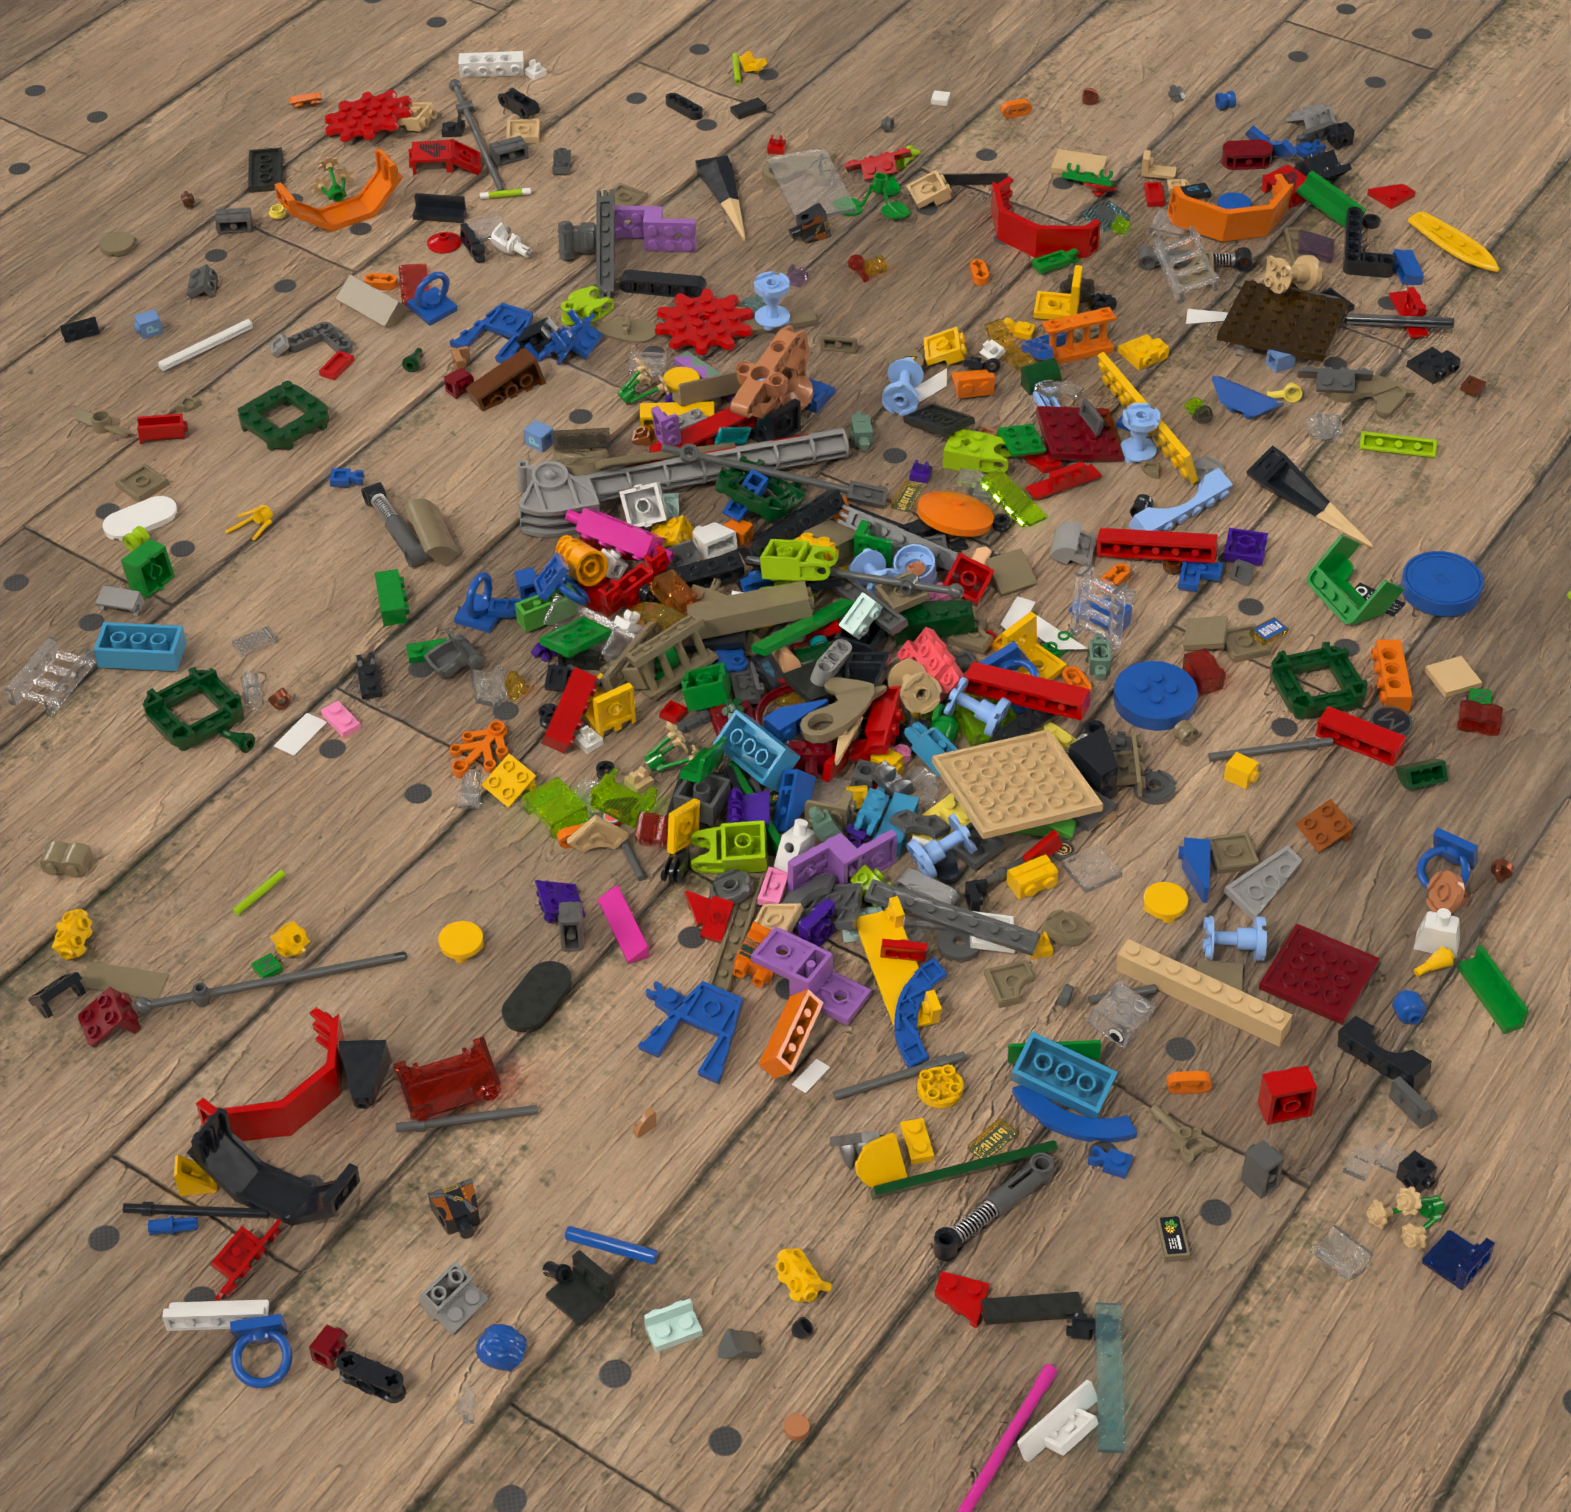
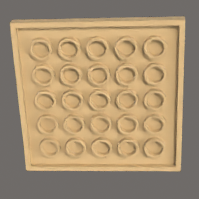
M1049 729L932 756L934 767L982 839L1103 811V803Z

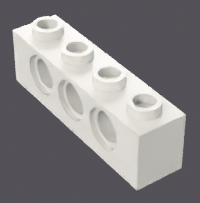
M523 51L459 53L460 78L524 75Z

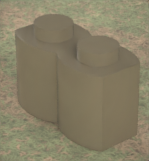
M50 841L41 857L40 864L43 872L49 875L66 874L70 877H79L85 875L93 855L90 846L83 843L68 844L61 841Z

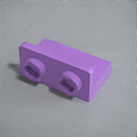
M658 406L651 408L655 436L661 445L675 446L680 444L682 439L678 415L674 413L667 416L666 412H662Z

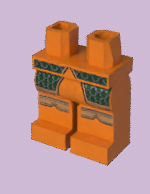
M753 922L733 964L734 970L732 974L734 976L744 978L745 974L753 977V985L762 988L766 983L769 984L775 973L752 962L751 955L772 931L771 929ZM784 950L781 952H777V954L779 955H785L788 953Z

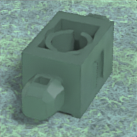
M854 412L850 416L851 426L849 428L853 448L859 447L862 451H867L872 447L873 440L869 415H863L861 412Z
M1101 634L1094 635L1093 640L1089 639L1088 647L1089 675H1095L1097 680H1104L1106 675H1110L1111 667L1110 639L1104 640Z
M814 806L809 810L811 819L808 821L821 843L839 833L844 835L842 829L827 808L821 811L819 807Z

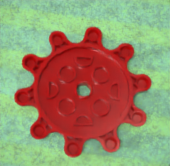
M388 90L384 94L373 96L371 92H364L359 100L353 102L341 101L339 103V112L330 113L325 116V123L331 124L325 128V134L332 136L341 133V142H348L356 136H364V140H372L376 137V133L381 130H397L399 128V124L396 122L398 119L412 116L413 111L409 107H405L410 105L412 100L409 96L396 98L397 94L394 90Z
M710 289L702 290L701 295L696 298H689L679 293L674 298L675 307H659L656 313L658 318L665 319L666 322L656 325L654 329L655 334L673 336L669 342L671 349H680L685 345H692L695 347V353L698 355L707 354L709 348L715 345L721 346L724 350H733L735 348L733 340L735 336L749 337L753 334L751 326L742 322L753 319L754 313L750 308H736L735 306L739 304V299L734 294L719 299L714 297Z

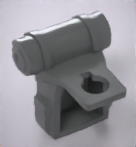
M570 221L558 223V253L560 259L565 261L574 258V253L582 252V254H595L596 224L594 222H581L580 225H573Z
M447 627L445 631L450 639L436 645L424 656L434 672L442 679L449 677L464 666L469 667L471 670H478L484 665V659L481 657V654L470 645L469 641L462 635L455 636Z

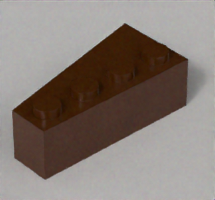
M524 347L466 387V391L470 400L483 412L503 403V400L508 397L511 399L517 397L519 392L524 390L528 392L533 389V386L538 384L544 385L546 381L537 359Z

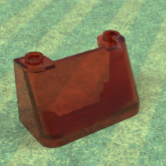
M484 1036L473 1039V1047L468 1051L466 1047L462 1048V1054L420 1067H418L417 1062L412 1063L413 1067H408L405 1060L393 1064L398 1089L412 1120L422 1122L431 1116L482 1100H493L501 1092V1083Z

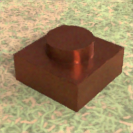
M1469 375L1461 384L1460 390L1477 397L1485 388L1486 381Z

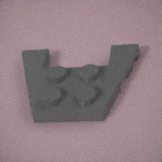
M861 883L834 884L829 894L812 900L804 908L792 932L799 931L798 924L801 919L807 917L813 908L825 898L835 903L833 917H837L835 921L837 930H854L857 925L864 891Z

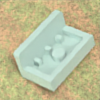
M862 592L839 626L860 640L868 632L873 620L879 617L883 606Z

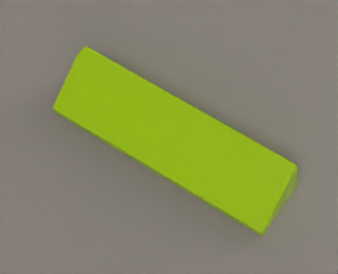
M1361 431L1359 450L1436 458L1438 440Z

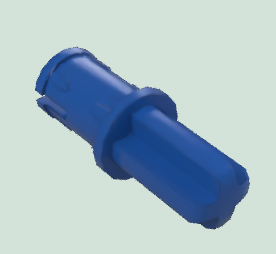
M170 1216V1218L148 1220L150 1236L170 1233L175 1235V1232L198 1229V1219L196 1217L175 1219L174 1216Z

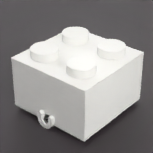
M660 482L643 486L639 484L635 485L632 489L619 492L627 523L637 527H649L653 523L669 519Z

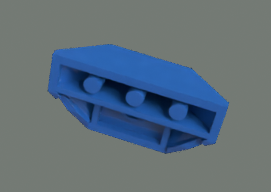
M1212 376V382L1220 402L1226 405V409L1236 412L1238 410L1243 412L1242 416L1250 419L1261 417L1284 405L1282 401L1224 377Z

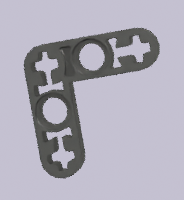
M321 322L288 337L289 348L287 350L297 353L321 341H324L336 353L339 350L351 354L353 348L352 342L329 322Z

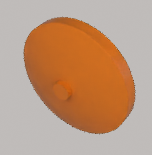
M954 491L928 492L920 497L917 505V514L923 522L947 534L972 537L983 535L992 528L994 520L992 510L982 501L963 493Z

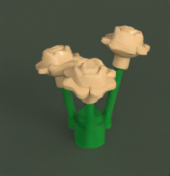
M1414 1187L1400 1188V1193L1396 1195L1397 1208H1385L1381 1201L1378 1202L1377 1199H1374L1366 1213L1369 1223L1374 1224L1379 1229H1384L1385 1224H1387V1217H1392L1393 1214L1401 1212L1404 1216L1409 1214L1417 1215V1209H1419L1420 1214L1430 1218V1220L1423 1226L1418 1227L1412 1223L1403 1225V1233L1401 1235L1407 1247L1415 1248L1419 1251L1427 1246L1425 1242L1427 1239L1425 1235L1426 1230L1441 1220L1440 1215L1445 1211V1204L1439 1195L1420 1198V1193L1415 1192Z

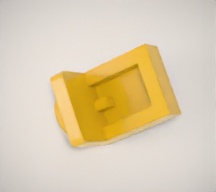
M747 51L739 57L744 72L754 71V73L763 70V66L768 64L766 58L754 59L752 51Z

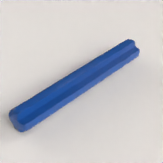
M568 1226L565 1231V1239L568 1241L649 1264H655L658 1257L657 1250L573 1226Z

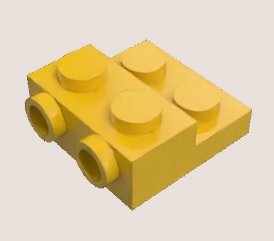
M958 327L923 338L925 358L928 366L946 360L947 365L958 363L965 359V354H968L967 348L963 344L966 343V338L963 332L960 333Z
M1148 334L1118 345L1117 352L1136 369L1141 370L1168 359L1169 346L1160 338L1152 339Z

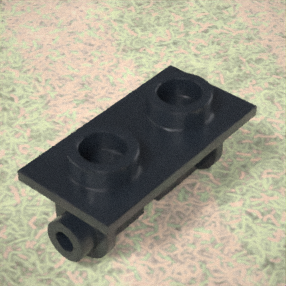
M95 316L60 325V331L65 343L100 334Z
M1072 1313V1316H1067V1323H1072V1325L1066 1326V1336H1071V1339L1089 1340V1331H1094V1341L1111 1342L1112 1340H1117V1330H1112V1328L1117 1327L1118 1320H1113L1112 1316L1098 1315V1318H1087L1088 1314Z

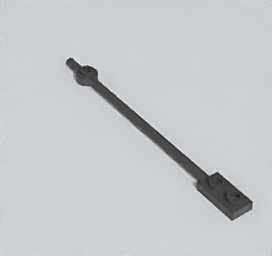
M690 443L683 445L682 448L666 444L661 446L662 452L679 455L682 462L686 464H693L697 460L749 472L753 469L766 476L827 490H839V492L847 494V501L881 509L885 507L888 491L886 488L852 480L849 486L783 472L701 453L696 445Z

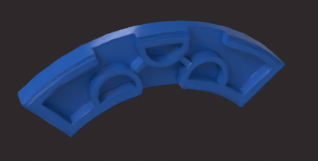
M1254 125L1245 133L1250 140L1262 139L1270 142L1273 146L1272 155L1289 158L1297 152V149L1287 139L1283 141L1276 140L1275 142L1270 141V138Z

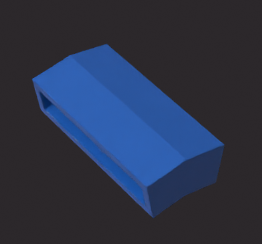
M1394 249L1392 255L1396 257L1395 269L1401 283L1422 285L1424 275L1413 251Z

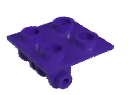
M733 788L730 791L727 823L764 820L765 825H769L770 791L743 795L739 788Z
M535 880L536 894L540 899L539 904L544 912V920L548 923L556 921L559 915V903L581 902L576 884ZM582 906L583 917H585V912Z

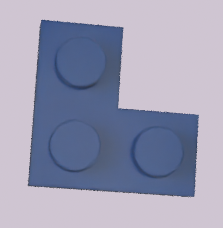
M1183 561L1178 589L1198 592L1200 579L1220 582L1223 563Z

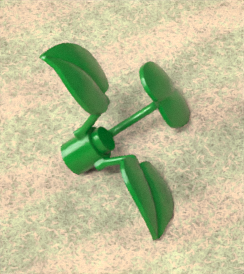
M882 172L874 174L873 184H870V188L862 203L850 197L832 202V206L841 214L847 216L859 215L863 211L861 207L865 205L871 191L881 195L884 194L886 205L881 208V213L885 217L901 219L910 215L909 209L903 203L898 201L889 203L888 196L899 194L900 185L897 183L894 175L887 176Z

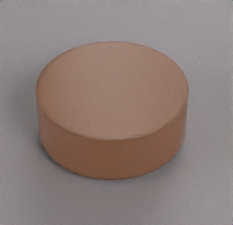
M918 561L907 565L905 570L919 576L926 572L924 562Z
M793 1414L786 1418L784 1433L788 1439L802 1441L809 1435L810 1424L805 1416Z

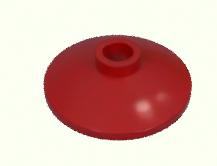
M1083 182L1087 188L1094 191L1093 195L1103 196L1104 193L1117 190L1115 187Z
M439 232L427 240L428 248L432 252L439 254L454 252L462 243L460 236L453 232Z

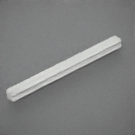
M246 319L159 361V368L162 371H166L253 328L252 322Z

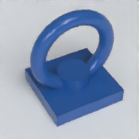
M443 272L429 274L418 285L415 297L407 301V306L429 326L457 311V305L446 296L450 286L449 277ZM433 280H442L441 290L433 287L423 292L426 286Z
M556 552L533 582L539 598L546 601L553 591L558 589L569 599L580 605L586 606L590 603L587 593L574 581L566 577L570 571L564 556ZM569 583L571 587L575 590V592L569 589L565 584Z
M487 572L478 573L472 580L468 588L466 601L454 616V622L491 633L502 617L488 616L492 594V579ZM482 580H484L483 595L476 593Z
M1015 641L979 662L1011 671L1024 667L1030 672V675L1039 677L1037 668L1030 662L1027 655Z
M1437 827L1433 834L1434 847L1427 850L1417 863L1416 872L1418 880L1427 889L1430 880L1426 876V865L1431 858L1441 855L1446 861L1461 865L1460 876L1465 886L1470 877V869L1474 870L1478 863V845Z
M275 1314L230 1321L231 1333L237 1340L231 1356V1364L236 1377L245 1385L253 1388H267L280 1382L288 1373L293 1358L291 1345L283 1335L288 1334L287 1323L283 1316ZM274 1340L282 1351V1362L279 1369L266 1378H256L249 1375L244 1370L241 1361L246 1345L248 1343L263 1344Z

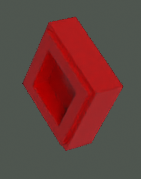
M670 700L659 712V718L676 724L686 716L688 708Z

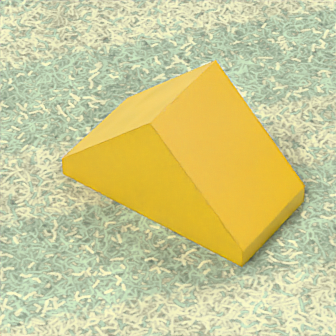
M181 1155L175 1157L174 1178L180 1196L210 1194L217 1191V1183L195 1161Z

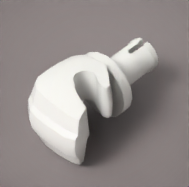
M502 222L492 232L491 243L496 249L508 255H513L517 252L525 258L531 255L532 248L522 244L520 236L512 233L511 238L507 241L508 232Z

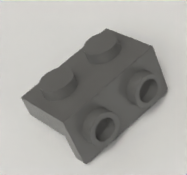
M207 264L199 269H194L190 273L186 295L192 299L205 291L210 298L214 297L218 279L216 271Z
M692 539L667 548L675 553L671 563L666 566L667 570L700 561L701 553Z
M749 662L750 670L730 672V680L734 697H738L742 701H750L752 705L760 702L761 695L764 694L763 682L759 683L761 677L753 662Z
M1400 1076L1392 1081L1389 1098L1420 1129L1437 1120L1438 1114Z

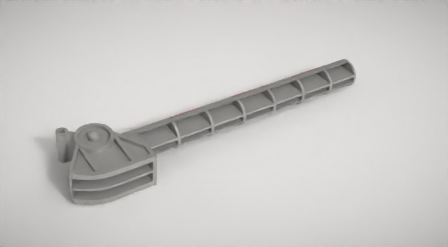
M837 428L703 453L739 461L743 456L754 462L761 459L765 461L763 467L779 470L837 458H847L849 455V445L844 429ZM680 457L602 470L588 475L573 476L568 473L567 468L563 464L556 461H544L533 467L526 460H520L517 462L518 490L525 492L519 504L521 533L546 538L581 533L575 530L576 524L565 520L569 509L580 514L583 508L600 511V501L621 498L620 491L632 489L635 485L639 484L643 486L660 482L661 490H669L716 481L722 467L727 470L731 467L697 460L693 464H686L682 462Z

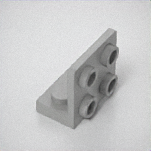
M1323 103L1317 104L1314 107L1313 105H1307L1303 107L1302 111L1292 112L1291 116L1286 118L1287 122L1304 120L1306 129L1330 120L1336 123L1331 105H1324Z

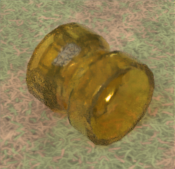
M882 255L876 256L873 260L867 259L863 262L864 270L869 277L876 275L878 272L883 273L887 271V263Z

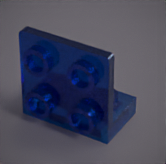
M1448 1230L1422 1258V1264L1463 1291L1490 1261L1495 1243L1486 1238L1481 1244L1476 1243L1472 1245L1453 1231Z

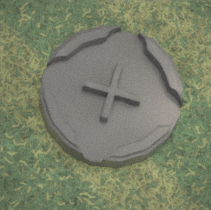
M1196 457L1192 459L1198 481L1195 482L1196 484H1200L1206 474L1217 468L1223 473L1225 472L1223 463L1213 457H1206V459Z

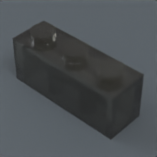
M610 428L553 430L554 450L611 448Z

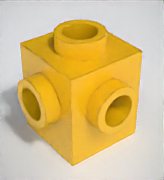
M295 921L285 923L269 937L276 945L277 952L285 958L291 956L298 957L306 950L305 946L310 942L306 931L298 926Z

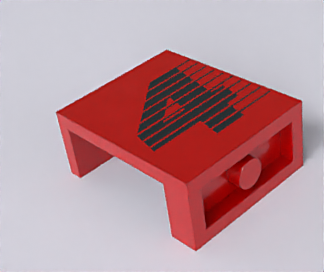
M450 140L412 142V149H409V168H413V175H417V163L446 161L447 173L454 172L453 163L449 162Z
M1287 164L1263 176L1261 191L1264 193L1270 192L1273 189L1272 185H1276L1275 174H1282L1288 184L1294 183L1288 209L1307 201L1296 193L1297 188L1305 182L1307 176Z

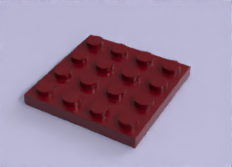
M1037 406L1036 415L1049 459L1122 462L1124 455L1109 409L1096 408L1107 421L1100 436H1096L1079 414V407Z
M1296 924L1259 983V989L1343 1025L1379 965L1380 958Z

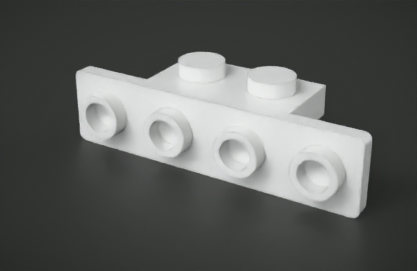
M1084 1381L1018 1440L1017 1444L1025 1461L1030 1462L1045 1447L1064 1456L1099 1424L1095 1415L1086 1412L1098 1400L1091 1381Z

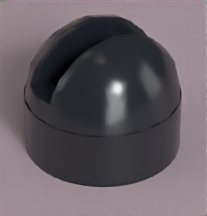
M801 1317L792 1324L791 1332L794 1337L805 1339L813 1334V1326L807 1318Z

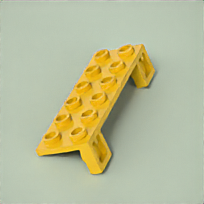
M898 896L889 898L888 907L885 908V911L858 917L856 925L858 935L893 1027L899 995L904 985L907 984L915 971L919 969L917 961L880 957L882 939L908 940L903 928L905 913ZM935 990L925 993V998L918 1013L917 1028L936 1024L940 1021L942 1008Z

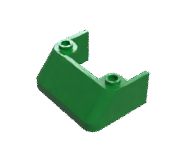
M1341 534L1308 573L1307 583L1343 623L1354 626L1383 615L1405 589L1384 580L1366 601L1348 582V579L1354 572V566L1349 558L1361 543Z

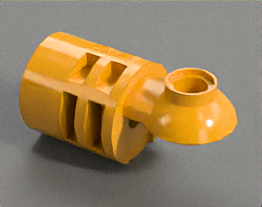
M564 535L560 538L556 545L555 554L558 552L564 556L570 570L567 575L585 586L598 584L607 573L608 562L606 556L599 550L577 538H572L570 535Z

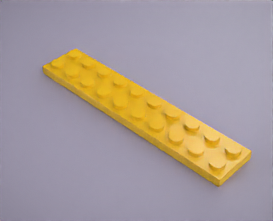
M1104 352L1097 355L1099 359L1097 365L1103 373L1102 381L1105 386H1110L1112 394L1118 396L1122 406H1126L1128 409V406L1134 403H1147ZM1160 418L1159 426L1150 431L1148 437L1151 436L1155 445L1161 447L1164 456L1170 458L1173 467L1179 469L1183 479L1187 478L1191 484L1197 482L1198 478L1190 452Z

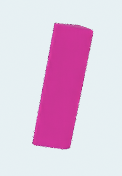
M617 885L598 899V903L629 964L648 958L649 951L648 945Z

